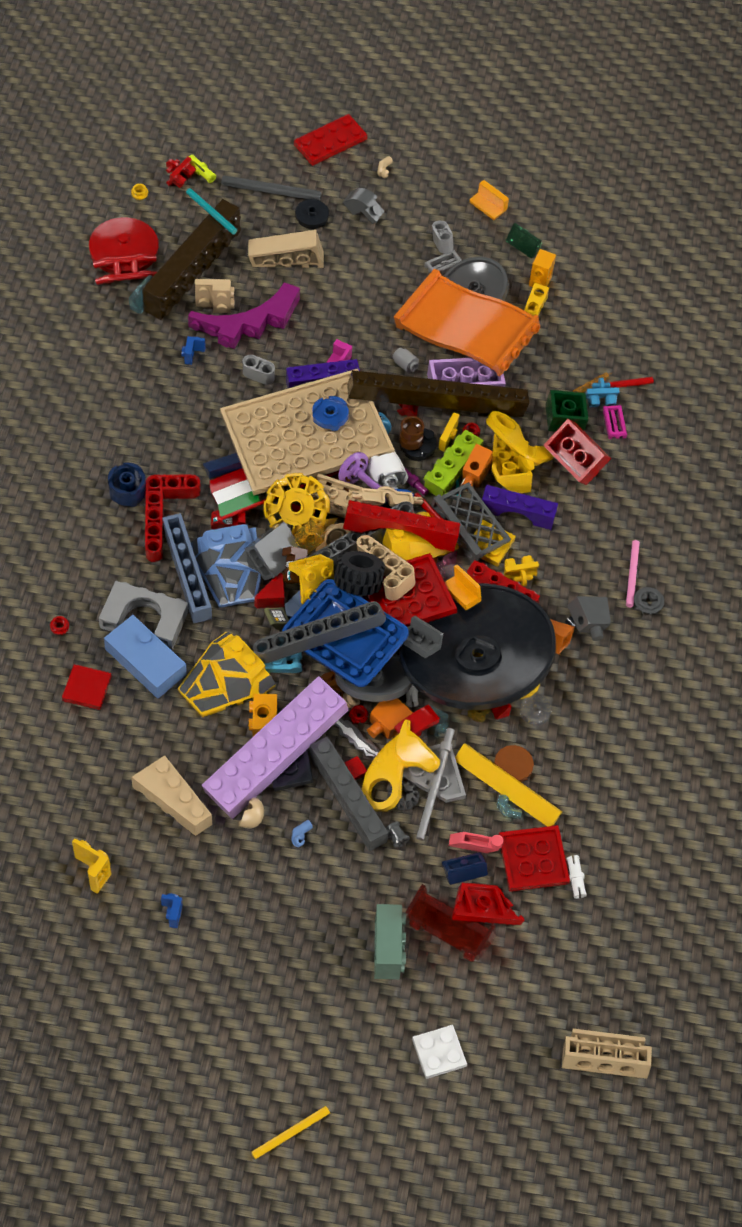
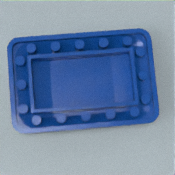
M327 579L318 586L317 592L312 593L311 599L306 600L287 622L282 631L369 602L359 595L342 591L340 587L335 585L334 580ZM385 613L386 620L378 627L303 652L353 685L364 687L372 681L409 636V630L406 625Z

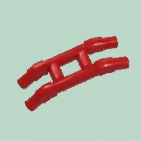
M137 254L124 257H108L94 261V268L112 265L114 268V274L96 278L95 282L97 285L115 281L152 278L157 271L144 270L139 272L138 263L156 262V255ZM131 263L132 273L121 274L120 264Z

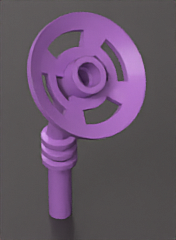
M356 452L350 455L341 465L338 474L340 481L354 484L361 479L371 489L382 487L365 474L369 461L367 455L363 452Z

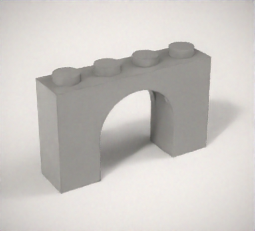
M115 581L99 616L100 628L112 632L123 623L125 616L132 609L149 607L156 610L161 616L154 634L173 650L188 615V602L180 598L168 597L163 593L151 592L143 587L138 588L127 582Z

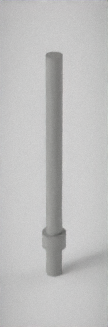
M447 728L444 741L440 744V765L435 770L416 839L421 841L425 838L447 756L451 753L453 746L451 742L455 730L452 728Z

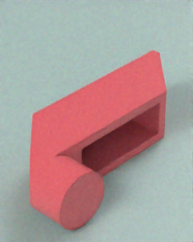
M459 832L450 834L448 846L491 853L501 849L503 838L500 835L489 837Z

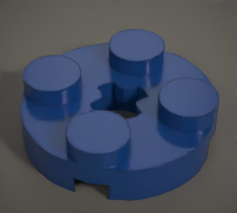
M329 396L328 399L324 400L320 398L314 403L312 408L313 422L321 428L330 429L331 431H337L349 418L347 403L337 396ZM334 411V414H327V412Z

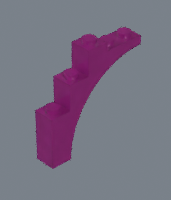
M284 282L278 292L268 301L254 309L238 314L217 316L191 311L188 315V326L196 331L199 330L210 336L218 337V344L235 349L242 334L260 339L267 324L284 330L300 300V288Z

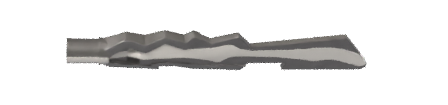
M340 718L334 724L339 727V735L348 738L349 743L354 745L356 750L364 752L366 757L374 759L379 753V749L369 738L365 739L349 720L344 721Z

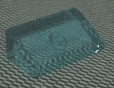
M151 275L129 297L130 309L138 314L144 311L142 288L150 281Z

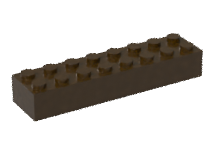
M224 199L216 205L214 209L237 228V232L233 235L208 214L142 288L144 312L159 320L169 315L173 306L178 304L182 296L190 291L195 279H200L202 273L210 268L215 258H219L222 250L230 245L231 240L235 236L239 235L241 231L240 207Z

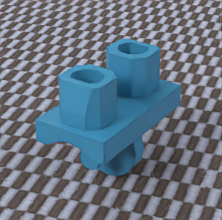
M599 378L598 383H592L593 389H587L586 399H588L589 407H598L600 405L599 398H605L606 406H615L617 396L620 393L619 388H610V382L604 383L603 378Z

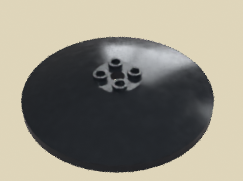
M478 583L481 589V602L470 609L465 610L453 598L457 607V613L427 622L443 633L442 645L439 651L424 658L404 644L399 647L401 665L408 680L419 692L429 699L449 707L466 710L501 707L529 694L544 680L552 667L556 653V637L552 622L547 613L527 595L501 585ZM478 653L483 654L481 657L473 656L474 654Z

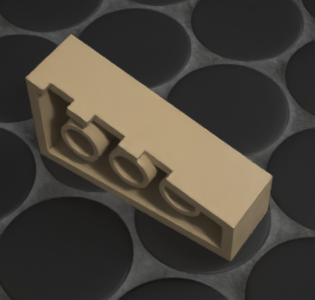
M317 230L248 240V256L252 267H275L276 265L291 267V265H302V268H309V265H318V268H324V251Z
M166 756L161 757L131 777L132 787L135 790L143 793L148 800L156 803L161 807V810L166 814L169 813L178 823L195 836L212 825V814Z

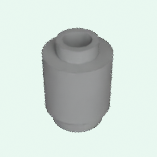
M398 348L394 352L393 359L407 373L417 370L419 359L403 348Z

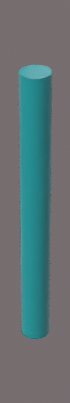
M191 188L186 191L187 195L230 233L234 235L237 232V228Z

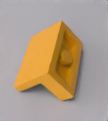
M483 180L479 183L478 193L470 198L469 202L492 220H495L507 210L509 198Z
M455 565L454 576L445 581V584L452 598L465 610H468L481 602L480 585L460 566Z

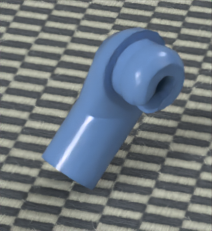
M306 820L292 830L291 841L294 846L300 847L304 845L305 833L313 828L309 820Z

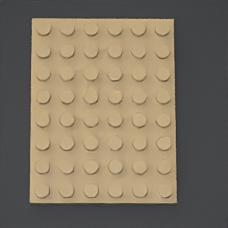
M352 370L220 408V413L253 495L267 492L277 479L280 480L285 477L284 475L290 473H303L304 476L315 478L318 473L325 475L338 471L343 462L356 452L366 454L368 461L373 456L395 453V449L373 401L348 398L347 384ZM329 396H337L347 403L349 418L337 431L321 428L313 422L312 408L314 403L320 398L324 400L328 399ZM334 411L327 412V414H334Z

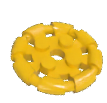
M303 473L284 475V478L277 479L267 491L268 495L263 505L265 519H268L270 528L282 522H285L287 525H294L291 532L297 541L309 539V536L312 534L316 535L327 522L326 517L330 513L329 496L324 492V486L312 476L307 477ZM301 483L306 484L305 490L299 488ZM288 484L291 489L285 492L283 486ZM317 493L319 499L315 500L312 494ZM275 496L279 497L277 504L273 503ZM295 501L301 504V509L298 512L292 510V504ZM315 509L321 510L319 517L313 516ZM277 513H279L281 516V519H279L278 521L274 516ZM308 523L310 528L304 530L302 525Z

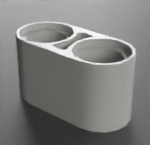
M435 221L432 224L433 241L440 253H451L454 249L453 233L445 221Z
M247 355L243 358V375L259 383L269 385L275 380V365L255 355Z

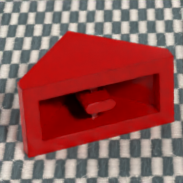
M282 573L275 576L255 596V607L257 609L284 607L285 596Z

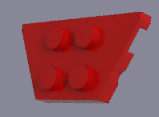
M462 882L458 887L452 920L522 925L525 921L522 915L517 916L511 909L513 904L504 896V893L497 885Z

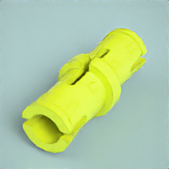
M190 155L189 157L192 159L190 164L196 169L195 173L199 176L201 175L208 183L214 182L216 174L207 168V164L198 160L194 155Z

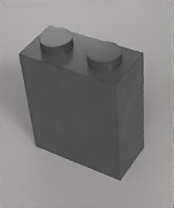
M285 522L274 525L244 549L262 578L267 580L274 578L286 569V556H282L283 548L291 546L301 548V545L293 536L290 527Z

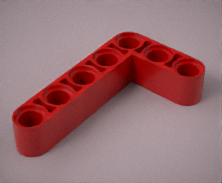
M192 474L151 475L146 479L145 552L148 561L158 562L163 556V499L197 498L201 492L198 476Z

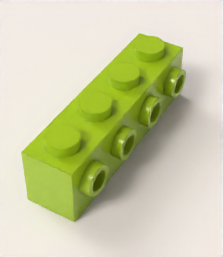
M467 430L461 435L459 434L455 438L452 447L449 446L446 449L443 458L438 459L431 472L428 471L424 476V486L429 492L435 496L439 494L442 496L448 493L458 478L462 476L463 467L476 443L483 446L484 440Z

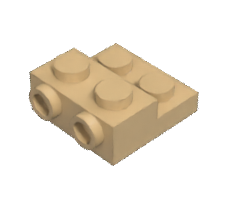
M195 279L196 307H213V313H231V309H234V287H231V280Z

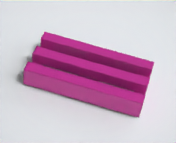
M621 405L603 406L608 439L613 437L619 439L621 436L626 438L627 431ZM608 410H610L614 432L612 431ZM614 410H617V413H618V418H619V423H620V428H621V431H620V432H619V430H618L617 420H616V416H615V411H614Z

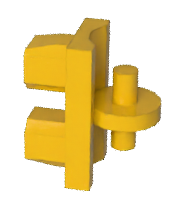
M531 555L522 557V564L517 565L515 559H506L503 575L510 580L520 582L521 586L524 587L527 586V580H533V576H537L539 564L538 561L534 562Z

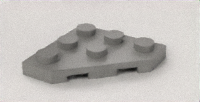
M440 744L428 746L439 758ZM451 749V753L447 756L436 795L437 798L446 803L466 798L453 749ZM408 767L404 768L402 778L406 781L410 780L412 784L429 793L435 771L429 773L422 768Z

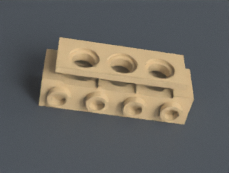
M318 473L317 480L324 486L323 490L329 496L330 514L345 518L348 501L359 502V499H350L349 492L345 491L344 487L348 488L349 491H359L363 487ZM326 482L332 483V485L329 486L326 484ZM317 493L312 494L315 500L319 499Z
M573 1029L571 1037L566 1036L562 1068L647 1079L651 1068L652 1047L644 1046L645 1037Z

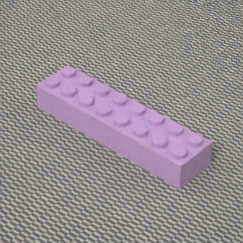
M318 676L202 784L205 793L233 819L249 804L251 798H256L348 711L346 701Z

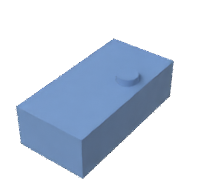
M134 615L130 616L104 637L105 650L157 699L187 675L186 663Z

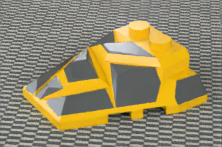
M225 632L210 643L180 684L178 691L202 717L226 710V707L232 704H243L244 700L253 698L254 694H266L276 687V684L271 675L265 670L264 662L238 635L233 636L231 633Z

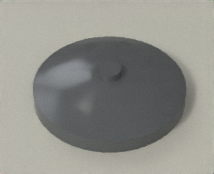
M487 257L464 259L453 265L444 275V277L464 288L503 301L508 294L509 281L504 268L495 260Z
M394 653L372 681L364 687H357L335 673L336 683L342 691L364 701L382 702L393 700L406 694L412 687L411 682L403 671L400 655Z

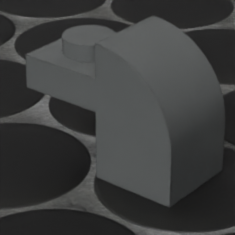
M357 188L351 191L342 202L353 215L362 212L372 224L377 222L384 212L382 207L375 201L377 195L365 188Z

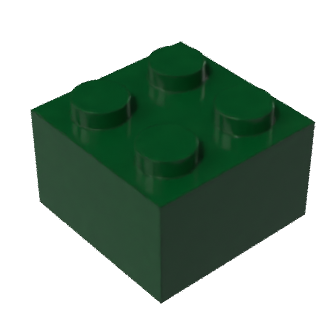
M550 390L545 404L548 431L556 432L567 419L576 422L585 431L588 423L586 393Z

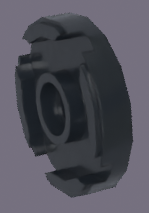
M308 199L297 205L295 218L301 226L308 229H316L318 226H324L327 223L329 210L322 201Z

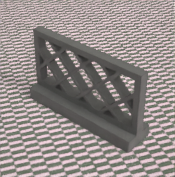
M469 482L442 496L439 494L433 498L431 506L444 520L460 523L457 544L471 563L474 560L479 561L480 557L510 542L511 538ZM467 489L471 494V499L461 497V492ZM449 498L457 500L456 506L448 505L445 500ZM459 501L470 503L469 509L459 508ZM472 504L480 506L482 509L481 513L471 511ZM457 512L467 514L466 521L458 519L456 516ZM469 516L479 517V524L468 522ZM482 518L490 520L492 527L481 525ZM467 526L477 528V535L469 534ZM480 529L490 532V537L479 536ZM493 533L500 534L503 540H493ZM478 541L486 542L488 547L481 550L477 543Z

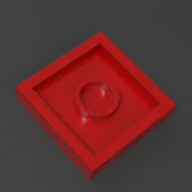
M74 664L62 695V701L100 710L112 678V673Z

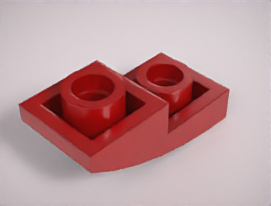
M428 704L403 719L394 729L399 734L404 721L410 720V731L419 737L422 735L423 730L438 724L440 718Z

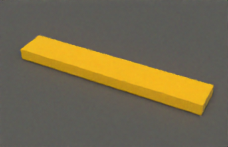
M466 743L462 745L455 756L456 762L547 827L554 826L563 812Z

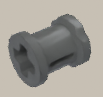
M398 821L386 827L395 848L402 847L410 840V837L405 835L400 828Z

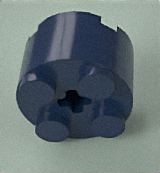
M126 462L118 467L116 465L110 470L108 485L111 500L123 506H137L146 495V477L142 468L137 464Z

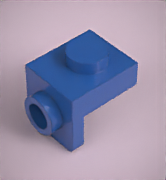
M187 337L186 346L182 347L181 354L185 359V364L192 365L194 351L205 352V338Z

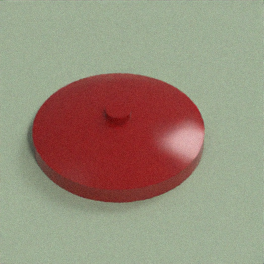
M120 217L105 221L93 231L89 240V251L93 262L108 257H124L137 254L156 255L157 258L159 242L155 231L145 222L134 218ZM154 262L138 263L139 272L146 270ZM131 263L120 264L121 274L132 273ZM113 265L99 267L107 273L114 274Z

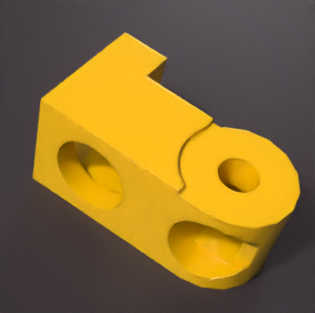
M534 283L524 311L533 316L535 314L539 316L548 298L549 287ZM536 290H542L544 294L537 292Z

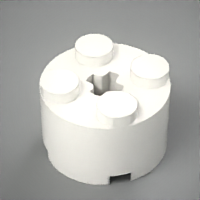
M396 452L373 456L369 459L370 463L368 464L366 474L379 486L398 489L397 486L402 483L404 485L406 483L408 474Z

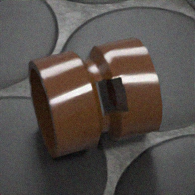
M408 416L402 420L399 443L403 448L416 450L422 445L424 422L415 416Z

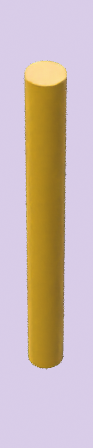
M324 1106L251 1152L252 1156L256 1160L330 1114L328 1108Z

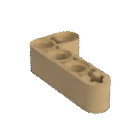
M368 535L360 536L357 539V551L373 554L384 562V576L386 578L383 583L387 599L392 601L398 600L415 586V571L411 564Z

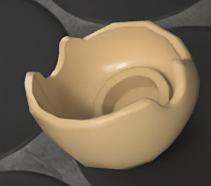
M258 798L250 799L248 809L244 811L243 817L239 821V827L251 829L259 826L262 822L264 807Z

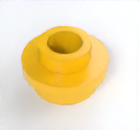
M136 184L131 190V195L137 200H143L148 196V189L144 184Z

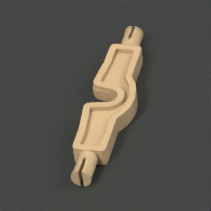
M382 486L378 489L362 488L359 491L350 490L348 494L350 499H359L361 503L377 506L385 503V496L390 507H394L404 501H408L412 505H422L423 503L422 497H415L411 492L397 491L388 486Z

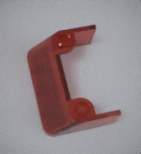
M422 884L405 912L407 920L410 921L408 925L418 931L421 928L464 953L463 957L471 962H474V960L479 961L496 937V926L492 924L488 929L477 922L452 920L454 909L427 894L426 886Z

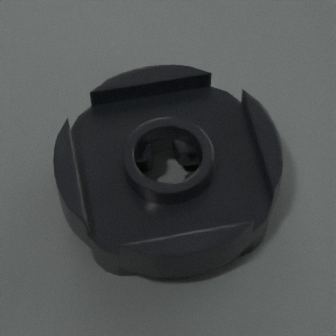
M424 428L422 445L416 450H407L400 445L401 451L405 453L407 458L414 461H422L426 457H431L436 450L434 432Z

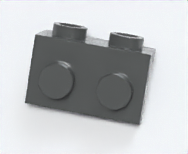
M417 616L411 617L410 626L407 627L409 636L403 644L424 658L439 651L442 645L443 633Z

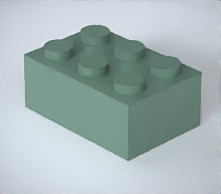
M377 904L374 979L399 980L400 973L405 970L406 952L404 950L406 932L404 930L406 912H402V905Z

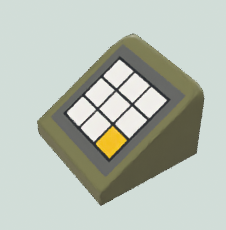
M283 608L264 609L270 625L276 630L283 629L289 621Z

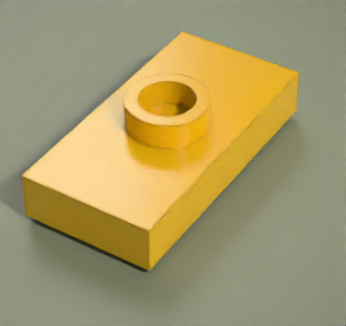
M454 412L440 437L439 450L445 452L450 440L455 439L460 414Z

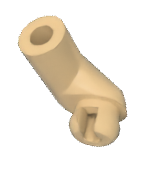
M390 156L382 159L378 165L377 174L384 179L388 177L389 173L386 167L393 162Z

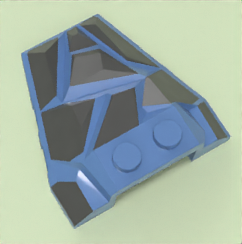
M245 524L206 531L202 537H198L191 542L201 576L207 583L219 608L255 601V596L259 593L261 574L244 548L265 533L264 529L257 527L248 529V526Z

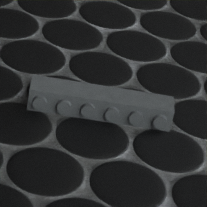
M328 736L311 744L309 756L369 852L387 843L388 831Z

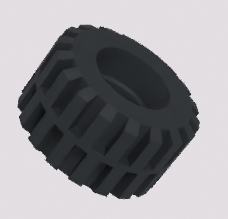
M345 552L339 555L334 576L335 585L340 587L342 591L354 595L366 596L378 593L382 587L385 564L380 558L367 552Z

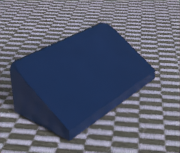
M237 453L203 463L209 479L242 468Z
M481 852L442 862L447 881L450 885L488 875L487 863Z

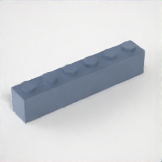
M179 513L163 517V530L186 602H188V609L193 624L212 619V607L182 515Z

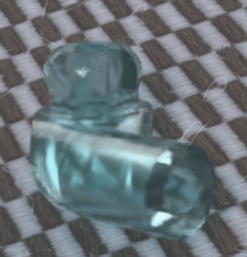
M500 795L496 805L501 814L506 817L520 819L522 810L511 808L508 796Z

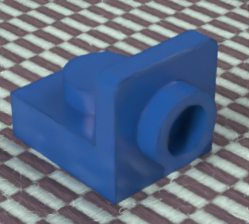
M172 893L162 894L161 905L168 907L166 919L169 920V927L178 928L183 907L182 897Z

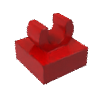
M399 404L402 408L397 410L400 416L417 417L419 406Z

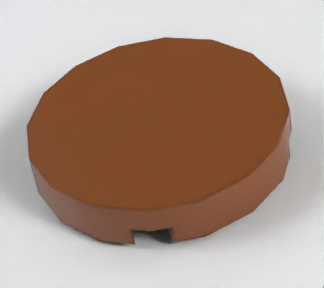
M510 745L500 749L494 761V764L520 782L529 778L534 766L533 757L529 751L517 745Z

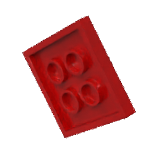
M558 825L499 832L498 835L503 838L501 853L509 892L568 885L570 883Z

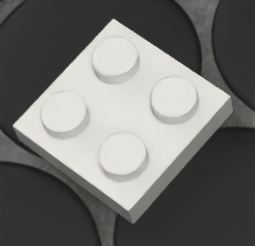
M453 1025L412 1038L426 1079L467 1066Z

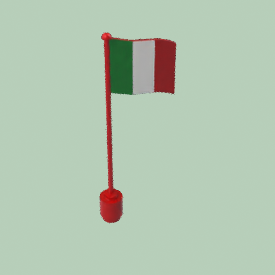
M243 468L210 480V490L218 505L220 515L217 520L220 523L227 518L262 505L266 501V499L260 501L259 495H253ZM339 470L326 474L325 476L331 477L336 474H339ZM301 484L299 488L306 487V484Z

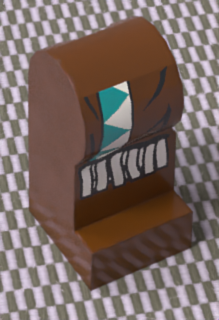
M292 546L283 548L282 556H286V569L283 572V579L287 584L300 583L299 576L289 570L288 563L307 558L308 549Z

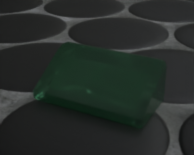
M516 223L512 225L506 238L507 243L529 258H534L540 250L541 240Z

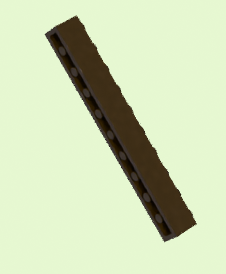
M352 370L347 384L349 399L480 413L499 411L508 416L518 417L524 416L529 405L528 389Z

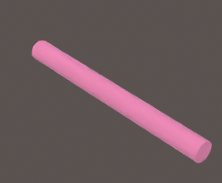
M637 540L632 541L626 599V606L629 608L634 606L640 544Z

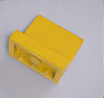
M322 554L288 563L289 570L299 576L302 604L307 599H311L310 596L313 592H317L316 589L323 581L327 579L334 580L333 560Z
M74 838L72 845L75 858L89 866L87 873L90 888L98 894L111 876L109 857L104 851H96L91 848L88 842L84 840L79 841Z

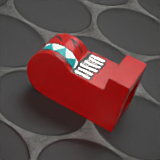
M219 510L211 513L212 530L242 524L246 525L245 512L227 518L222 523L217 520L220 515Z

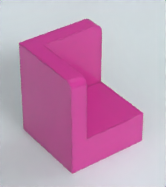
M336 339L333 344V353L327 360V363L350 360L352 357V346Z

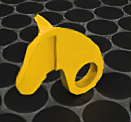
M492 411L486 419L487 425L496 436L518 453L528 470L532 471L535 469L534 466L549 462L554 458L544 446H530L529 442L523 437L519 424L508 415L499 411Z
M410 720L404 721L400 733L379 751L365 774L362 792L377 812H387L396 807L400 801L404 768L418 767L429 773H433L439 768L440 759L416 734L410 731ZM380 781L390 782L392 785L391 796L384 802L373 801L371 791L375 784Z

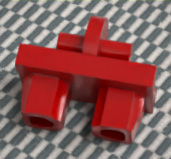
M189 156L180 165L178 159L175 161L169 159L166 162V171L171 173L170 179L166 182L169 186L175 184L181 188L187 180L181 174L184 173L190 178L195 173L196 169L190 164L192 159Z

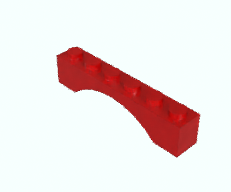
M349 500L343 529L360 533L379 528L400 529L422 537L437 549L454 552L459 536L460 523Z

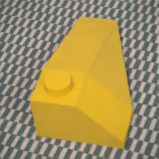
M494 434L492 472L496 481L509 491L521 494L531 492L533 476L531 470L526 468L518 453L513 451Z
M386 528L382 541L386 548L405 561L429 553L434 558L451 552L437 549L422 537L400 529ZM457 543L455 550L459 549V545Z

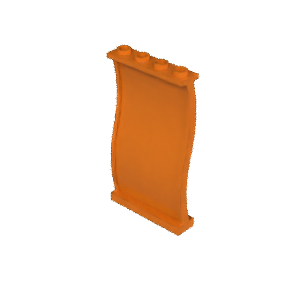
M435 268L394 315L396 328L400 330L405 329L436 346L471 357L494 370L499 377L504 371L508 370L511 362L519 356L520 351L529 344L532 336L538 333L540 329L538 315L535 314L533 316L508 302L464 288L441 275L440 271Z

